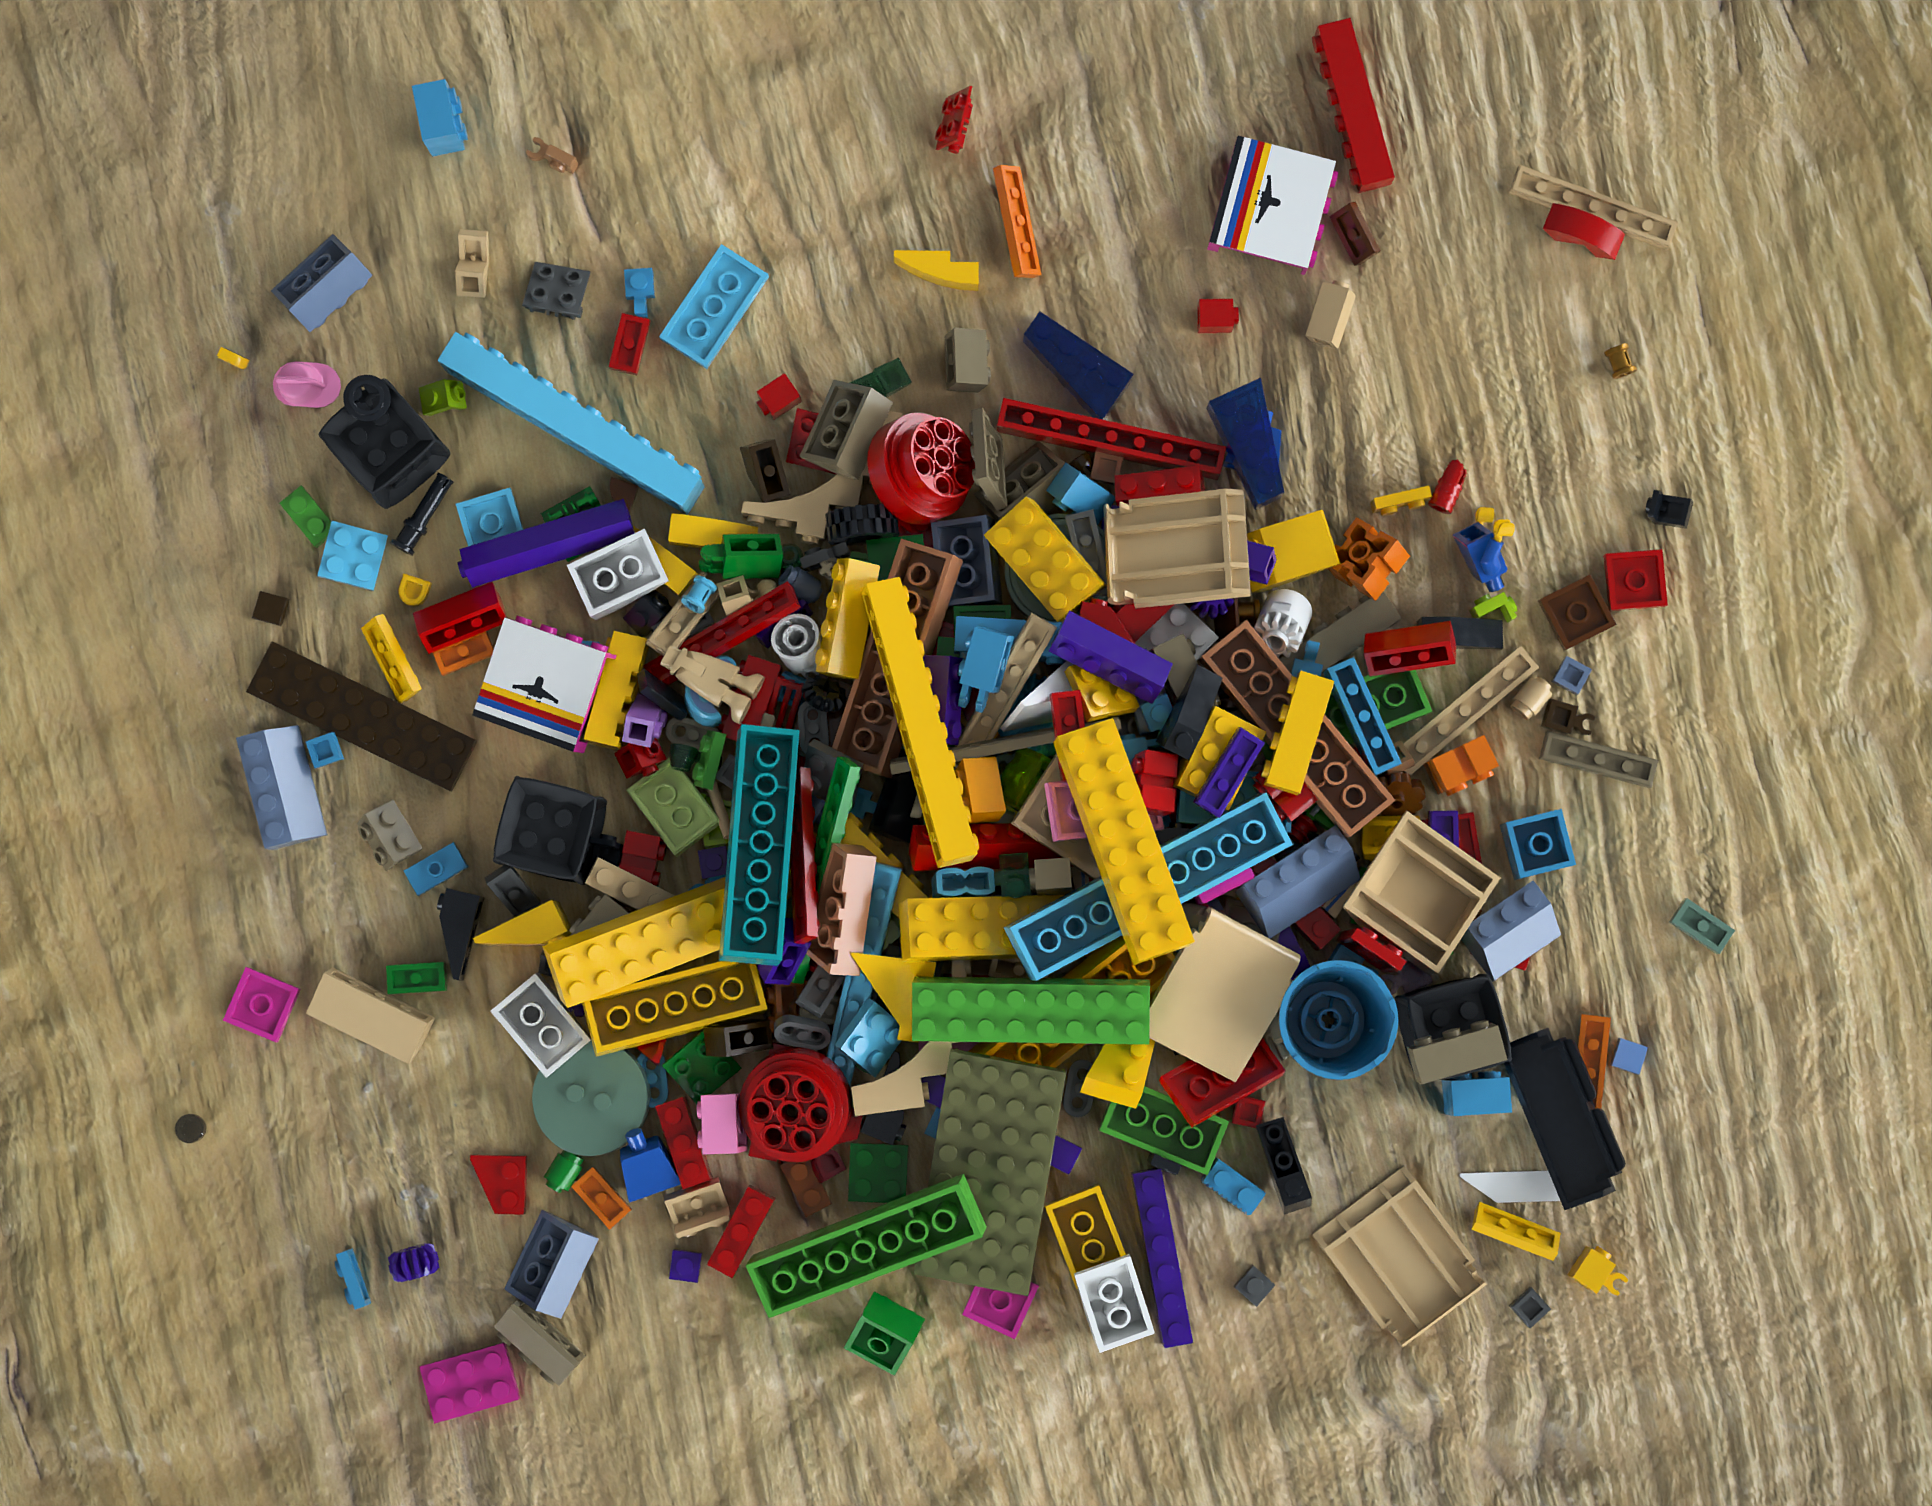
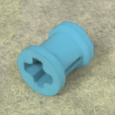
M696 575L693 579L694 584L687 595L682 597L681 602L691 611L701 614L705 610L704 605L710 595L716 592L717 586L709 579Z

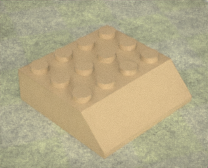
M1405 811L1342 907L1360 927H1366L1377 934V939L1387 945L1389 943L1403 952L1402 956L1422 971L1427 974H1438L1500 880V877L1411 813Z

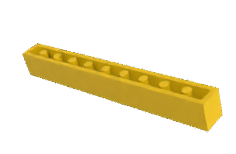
M900 577L867 583L861 593L937 867L942 868L971 861L978 854L979 842L976 834H972L970 829V810L967 805L964 806L961 796L963 795V785L959 777L956 778L953 768L956 764L955 756L952 750H948L946 743L948 738L947 728L944 722H940L938 715L940 711L939 700L936 694L933 695L930 686L932 684L931 671L929 667H925L922 658L924 657V646L921 640H917L915 633L917 622L914 613H910L908 608V589L905 585L902 586Z

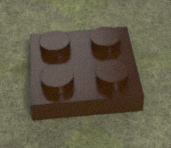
M1591 574L1538 600L1564 651L1617 625Z

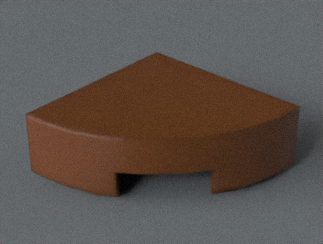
M611 477L610 493L613 500L624 499L630 514L639 489L638 485Z

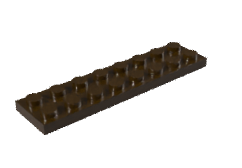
M273 641L246 691L329 733L335 732L337 737L451 792L477 743V740Z

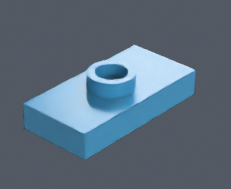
M453 842L404 870V873L417 896H420L469 868L457 845Z

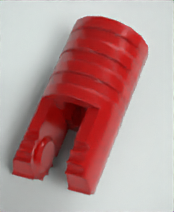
M1458 459L1449 462L1428 502L1431 508L1444 514L1450 515L1452 513L1453 507L1463 489L1462 485L1467 474V470L1464 469V465Z

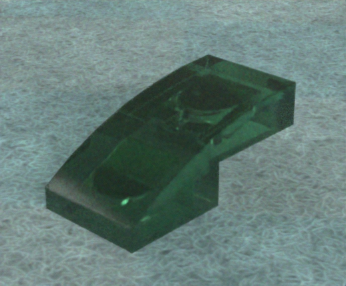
M897 358L875 368L872 373L850 383L871 387L887 398L910 385L912 381L900 359Z

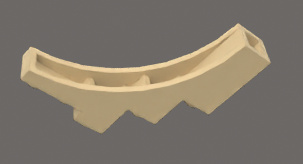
M889 411L883 426L902 417L903 413ZM866 462L859 480L837 474L830 481L813 491L788 500L766 503L743 501L741 513L743 517L747 518V522L762 525L764 521L775 522L776 527L792 529V525L797 526L796 535L801 538V542L818 545V541L825 542L826 539L825 514L831 509H843V507L847 506L854 507L855 505H860L864 480L869 481L868 484L872 486L868 473V464Z
M970 960L951 961L952 977L972 976ZM928 1041L914 1058L896 1071L875 1081L852 1086L855 1116L925 1107L924 1100H930L928 1082L922 1083L921 1077L946 1074L952 1043L959 1042Z

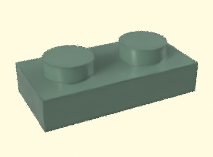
M1684 898L1669 923L1715 954L1721 953L1735 932L1733 928L1688 898Z

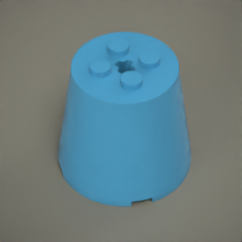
M1326 961L1306 969L1289 985L1280 1005L1279 1029L1286 1049L1292 1058L1304 1069L1323 1078L1336 1080L1351 1079L1369 1072L1378 1066L1388 1055L1397 1035L1398 1011L1389 989L1376 973L1365 966L1350 961ZM1327 1011L1330 1012V1017L1334 1019V1023L1328 1024V1028L1325 1027V1022L1321 1021L1322 1015H1327Z

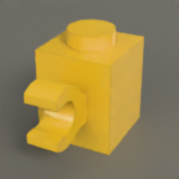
M1586 1246L1567 1274L1573 1280L1596 1294L1604 1286L1608 1292L1618 1296L1620 1292L1614 1289V1280L1620 1279L1625 1283L1628 1282L1625 1275L1618 1272L1611 1273L1616 1264L1609 1260L1612 1255L1599 1246H1596L1595 1249Z

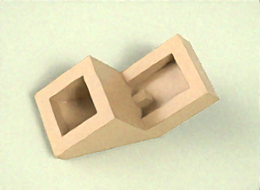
M460 229L458 233L459 262L455 270L457 296L485 298L489 265L488 231Z

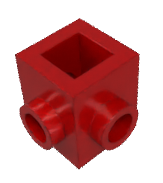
M657 738L654 739L650 748L627 743V745L614 753L626 779L642 774L643 777H648L659 771L658 765L667 760Z

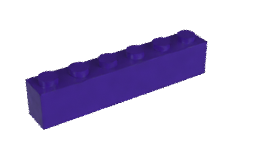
M1156 1167L1131 1172L1162 1345L1164 1348L1191 1344L1193 1343L1162 1170Z

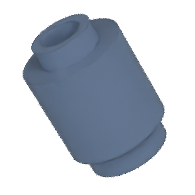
M788 566L778 581L779 585L788 581L793 586L798 601L803 599L807 604L815 603L822 593V588H820L821 581L800 567Z

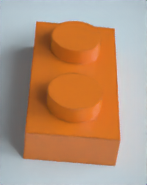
M485 631L435 651L433 655L441 675L445 676L492 657L494 647L488 632Z
M594 1166L571 1186L609 1230L632 1210Z

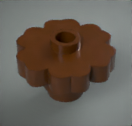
M1404 771L1391 773L1389 776L1386 772H1383L1382 776L1378 777V780L1395 799L1392 804L1381 812V816H1402L1405 811L1415 815L1417 811L1423 808L1422 801L1426 798L1425 787L1420 779H1411V776L1408 773H1404Z

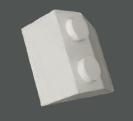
M645 529L567 565L586 609L594 620H598L627 606L669 581Z
M1066 661L1019 703L1000 729L1006 732L1053 722L1049 694L1073 691L1064 671L1074 664Z
M535 973L491 1010V1013L546 1078L591 1041V1038L540 973Z
M1130 1254L1074 1273L1085 1315L1100 1353L1155 1333Z

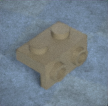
M394 800L365 813L357 823L361 837L368 841L373 849V856L376 862L382 865L385 871L392 869L395 864L422 850L421 844Z

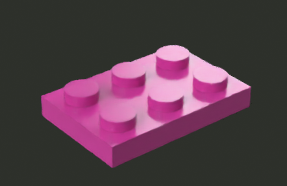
M504 1342L420 1366L434 1424L520 1399L507 1345Z

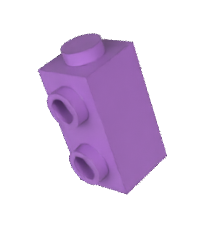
M637 694L626 715L622 742L650 748L654 739L660 738L662 727L665 728L668 712L644 695Z

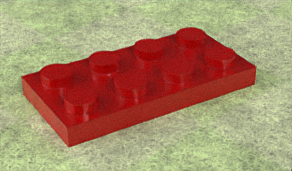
M1366 927L1342 931L1336 940L1363 957L1366 962L1383 973L1401 971L1407 962L1401 958L1402 951L1389 943L1382 945L1376 941L1378 935Z
M1262 1038L1236 1082L1191 1059L1162 1075L1159 1082L1192 1128L1283 1076L1286 1070Z

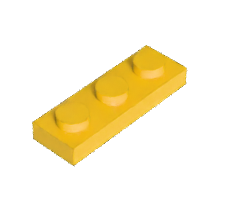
M384 614L373 617L361 630L398 703L408 701L422 690L418 678L408 663L405 653L401 649L392 627L389 625Z
M1479 1202L1476 1206L1472 1230L1552 1261L1558 1255L1560 1232Z

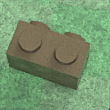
M953 328L945 335L947 391L979 393L989 384L991 370L990 367H987V356L990 351L989 340H986V330Z

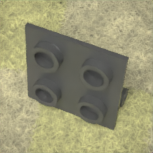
M535 262L522 306L530 309V312H546L547 315L555 312V317H559V314L562 313V316L569 317L572 320H575L576 317L581 318L583 312L581 304L591 272Z

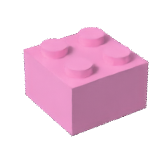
M740 1093L701 1095V1101L697 1102V1117L702 1121V1130L698 1131L697 1141L698 1147L702 1148L703 1155L734 1154L748 1151L747 1134L743 1129L739 1116Z

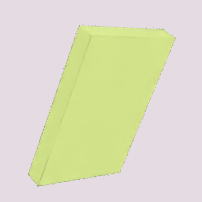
M671 755L667 760L658 765L659 771L648 777H642L626 791L672 853L678 857L719 826V818Z

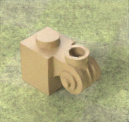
M744 575L716 584L726 617L777 588V584L774 581L763 580L758 583L757 590H751L747 587Z

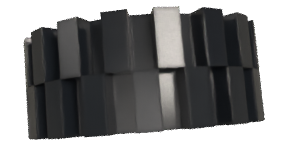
M884 504L843 507V509H834V511H829L825 514L828 543L830 545L846 543L847 546L866 544V540L899 537L898 518L889 512Z

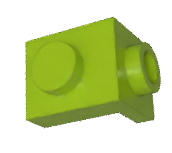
M442 379L419 387L423 415L432 416L450 409L463 410L467 408L466 393L461 381Z
M1505 592L1492 598L1490 594H1486L1475 600L1476 606L1469 610L1472 618H1481L1497 609H1500L1507 623L1517 618L1515 613L1517 612V606L1510 596H1506Z

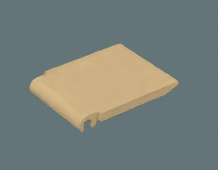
M1218 489L1130 499L1129 505L1119 502L1118 509L1109 508L1107 503L1103 506L1107 599L1110 604L1124 605L1134 603L1136 609L1251 596L1244 490Z
M1209 907L1207 908L1208 917L1205 922H1199L1198 930L1194 928L1191 930L1195 942L1179 950L1150 1000L1149 1038L1236 1082L1278 1012L1283 996L1289 985L1293 982L1291 977L1299 965L1301 956Z
M1402 1166L1312 1234L1382 1330L1387 1327L1402 1347L1406 1346L1487 1285L1479 1277L1477 1270L1471 1265L1475 1259L1405 1166Z

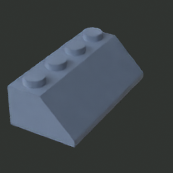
M299 725L262 730L237 737L236 741L264 848L273 851L327 836Z
M1335 825L1243 884L1235 893L1263 935L1271 939L1358 882L1361 878L1353 849L1337 825Z

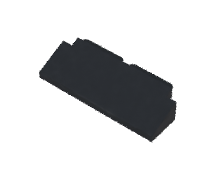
M1549 1028L1510 1042L1512 1060L1505 1062L1504 1065L1564 1211L1616 1191L1610 1177L1622 1173L1621 1170L1624 1169L1626 1163L1604 1110L1594 1106L1592 1100L1596 1098V1090L1576 1042L1566 1037L1554 1041Z

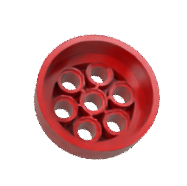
M909 413L885 424L873 436L868 450V473L876 495L889 512L910 524H930L951 515L961 507L969 489L974 483L972 469L975 468V462L970 449L972 443L965 432L954 422L925 413Z
M786 1048L765 1057L748 1075L739 1096V1116L748 1138L765 1154L787 1162L812 1160L829 1151L845 1131L852 1112V1094L844 1073L827 1056L805 1048ZM772 1079H782L785 1083V1089H775L772 1085ZM805 1080L810 1081L814 1085L815 1091L813 1093L803 1091L801 1082ZM756 1102L766 1103L769 1107V1113H760L756 1109ZM785 1105H794L798 1109V1116H789L785 1112ZM814 1108H824L828 1117L826 1119L817 1118L814 1114ZM769 1129H778L782 1133V1139H772L769 1135ZM798 1131L808 1132L811 1136V1142L804 1143L800 1141L797 1135Z

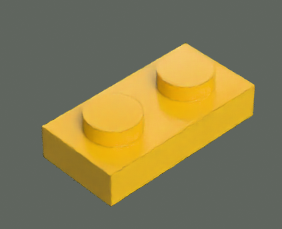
M1425 486L1373 498L1370 505L1373 514L1381 512V516H1387L1397 513V508L1408 506L1409 510L1426 506L1425 502L1432 495L1430 487Z

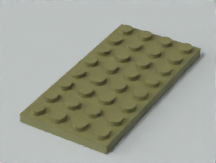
M951 1049L928 1187L964 1174L987 1227L982 1238L916 1262L915 1275L1028 1296L1067 1070Z

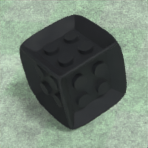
M383 378L381 380L389 388L391 403L386 414L377 420L364 422L354 418L344 406L322 427L319 437L355 480L372 494L373 499L381 507L388 509L404 500L442 467L451 453L387 379ZM364 389L362 392L363 398L355 403H366L372 410V399L376 398L375 396L379 395V393L376 395L369 394Z
M515 776L508 791L494 845L493 862L499 865L506 864L523 871L562 881L586 885L584 882L588 876L594 845L589 843V838H600V834H602L607 800L601 796L594 797L583 791L566 786Z
M1478 974L1473 978L1452 980L1395 996L1398 1023L1412 1070L1413 1067L1407 1047L1415 1045L1414 1040L1426 1036H1431L1432 1040L1443 1037L1442 1032L1454 1028H1459L1460 1032L1471 1029L1470 1024L1482 1020H1488V1023L1498 1025L1508 1060L1439 1080L1485 1070L1512 1060L1510 1040L1496 990L1488 974Z

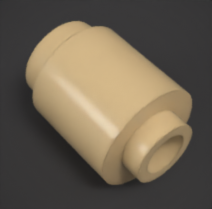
M1540 677L1536 679L1529 678L1513 698L1514 702L1511 705L1513 711L1526 720H1529L1532 716L1535 717L1552 696L1550 684Z

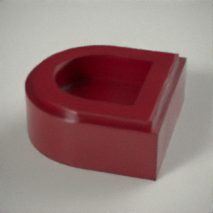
M833 1149L811 1161L812 1170L819 1184L846 1170L840 1155Z

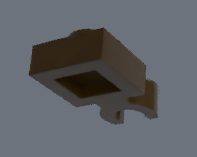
M1549 699L1541 727L1565 734H1571L1574 727L1578 734L1591 735L1592 731L1584 729L1583 721L1585 719L1595 720V716L1590 713L1576 715L1578 706Z

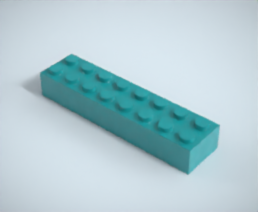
M741 724L737 732L719 961L778 966L782 961L799 730Z

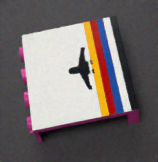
M1237 136L1207 250L1218 252L1220 247L1302 268L1301 274L1305 275L1308 267L1313 268L1316 261L1317 251H1314L1313 247L1315 240L1320 241L1325 225L1320 224L1322 214L1327 215L1332 198L1327 197L1329 187H1335L1338 172L1334 171L1336 161Z
M517 615L515 620L504 618L472 716L572 752L584 753L588 742L580 740L606 658L616 659L617 655L607 652L608 646L593 641L591 646L583 644V638L570 633H566L565 637L557 635L558 629L544 624H541L540 628L531 626L533 620Z

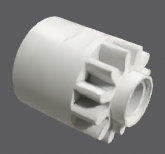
M1289 589L1275 590L1267 596L1254 630L1278 658L1281 653L1289 658L1291 652L1296 653L1312 617L1311 604L1303 595Z
M792 614L781 619L773 629L771 643L774 651L793 674L801 673L804 678H807L811 671L815 675H819L818 672H815L817 666L815 656L820 648L822 636L821 630L815 621L804 614Z

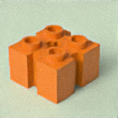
M1356 517L1343 534L1346 539L1343 545L1340 547L1335 544L1340 564L1328 568V570L1336 579L1350 587L1354 585L1360 593L1376 601L1389 585L1386 579L1390 572L1397 574L1410 555L1397 539L1382 531L1378 533L1372 525Z
M1485 735L1423 764L1437 794L1446 792L1447 796L1467 788L1466 782L1469 780L1476 784L1493 776L1492 769L1499 766Z

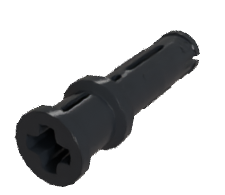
M439 472L437 473L436 478L412 517H408L403 521L404 527L396 539H392L390 542L393 546L413 556L415 553L413 551L421 536H425L427 533L426 525L450 486L454 483L451 479H447L448 477Z

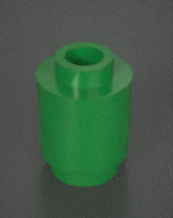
M565 1150L561 1153L558 1152L544 1175L548 1180L546 1185L558 1193H561L563 1189L569 1191L583 1168L581 1164L584 1159L577 1154Z

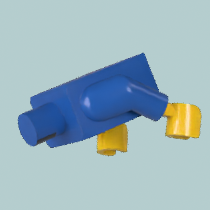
M1480 507L1475 513L1476 523L1453 534V537L1473 577L1481 583H1485L1489 592H1495L1505 586L1501 574L1508 571L1500 552L1504 544L1501 541L1502 536H1512L1515 526L1508 519H1499L1494 522L1493 532L1483 526V523L1493 522L1494 509Z

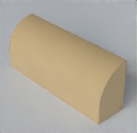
M335 968L324 972L306 1012L307 1015L408 1064L412 1062L419 1052L435 1017Z

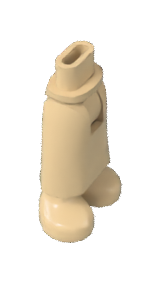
M672 645L669 646L660 663L663 667L671 670V675H675L682 683L717 707H720L722 702L728 704L731 708L732 720L738 724H741L751 705V699H755L765 679L760 674L743 676L738 674L740 670L738 666L703 653L687 651L685 647L680 650ZM733 685L734 687L740 689L746 696L735 693L734 691L730 690V688Z

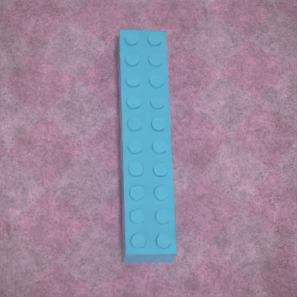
M457 332L453 334L437 360L448 374L619 476L638 485L641 489L683 514H689L705 488L701 480L702 476L699 475V471L687 463H684L683 466L679 465L674 460L675 457L662 448L657 452L650 446V442L638 434H635L634 437L630 436L625 431L626 427L613 419H611L610 423L605 421L601 416L602 413L590 405L583 408L577 402L576 397L564 390L561 394L552 387L553 384L543 377L538 376L537 379H534L528 373L529 370L515 361L512 365L504 359V355L492 347H489L487 351L474 336L466 332L464 336Z
M1266 792L1256 794L1231 807L1229 811H1224L1220 818L1214 816L1161 844L1160 848L1182 904L1293 844ZM1101 876L1003 927L1029 979L1034 981L1122 936Z

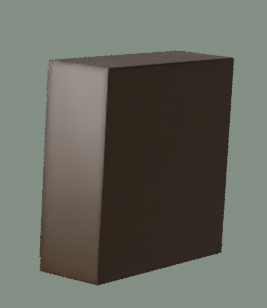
M260 591L252 618L282 626L289 599Z

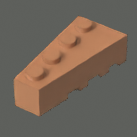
M833 843L818 894L817 918L820 922L818 937L811 940V945L806 954L832 975L860 976L861 969L851 953L863 954L877 856L862 845Z

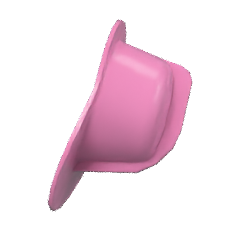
M287 363L279 368L273 380V390L276 397L282 403L290 406L326 407L336 400L341 389L340 378L336 371L330 366L321 363Z

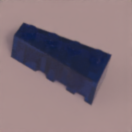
M1039 311L1024 333L1023 342L1047 369L1049 368L1058 378V381L1077 399V402L1093 418L1106 420L1132 382L1134 374L1041 311Z
M1258 378L1210 400L1206 407L1255 510L1280 499L1284 494L1262 380Z

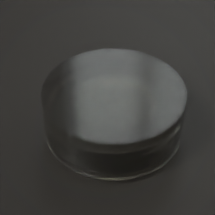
M187 1114L180 1117L175 1125L176 1136L184 1143L200 1141L206 1133L204 1119L196 1114Z

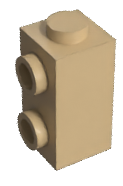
M1333 280L1332 284L1322 283L1305 335L1312 343L1335 349L1339 348L1356 296L1349 289L1348 284Z

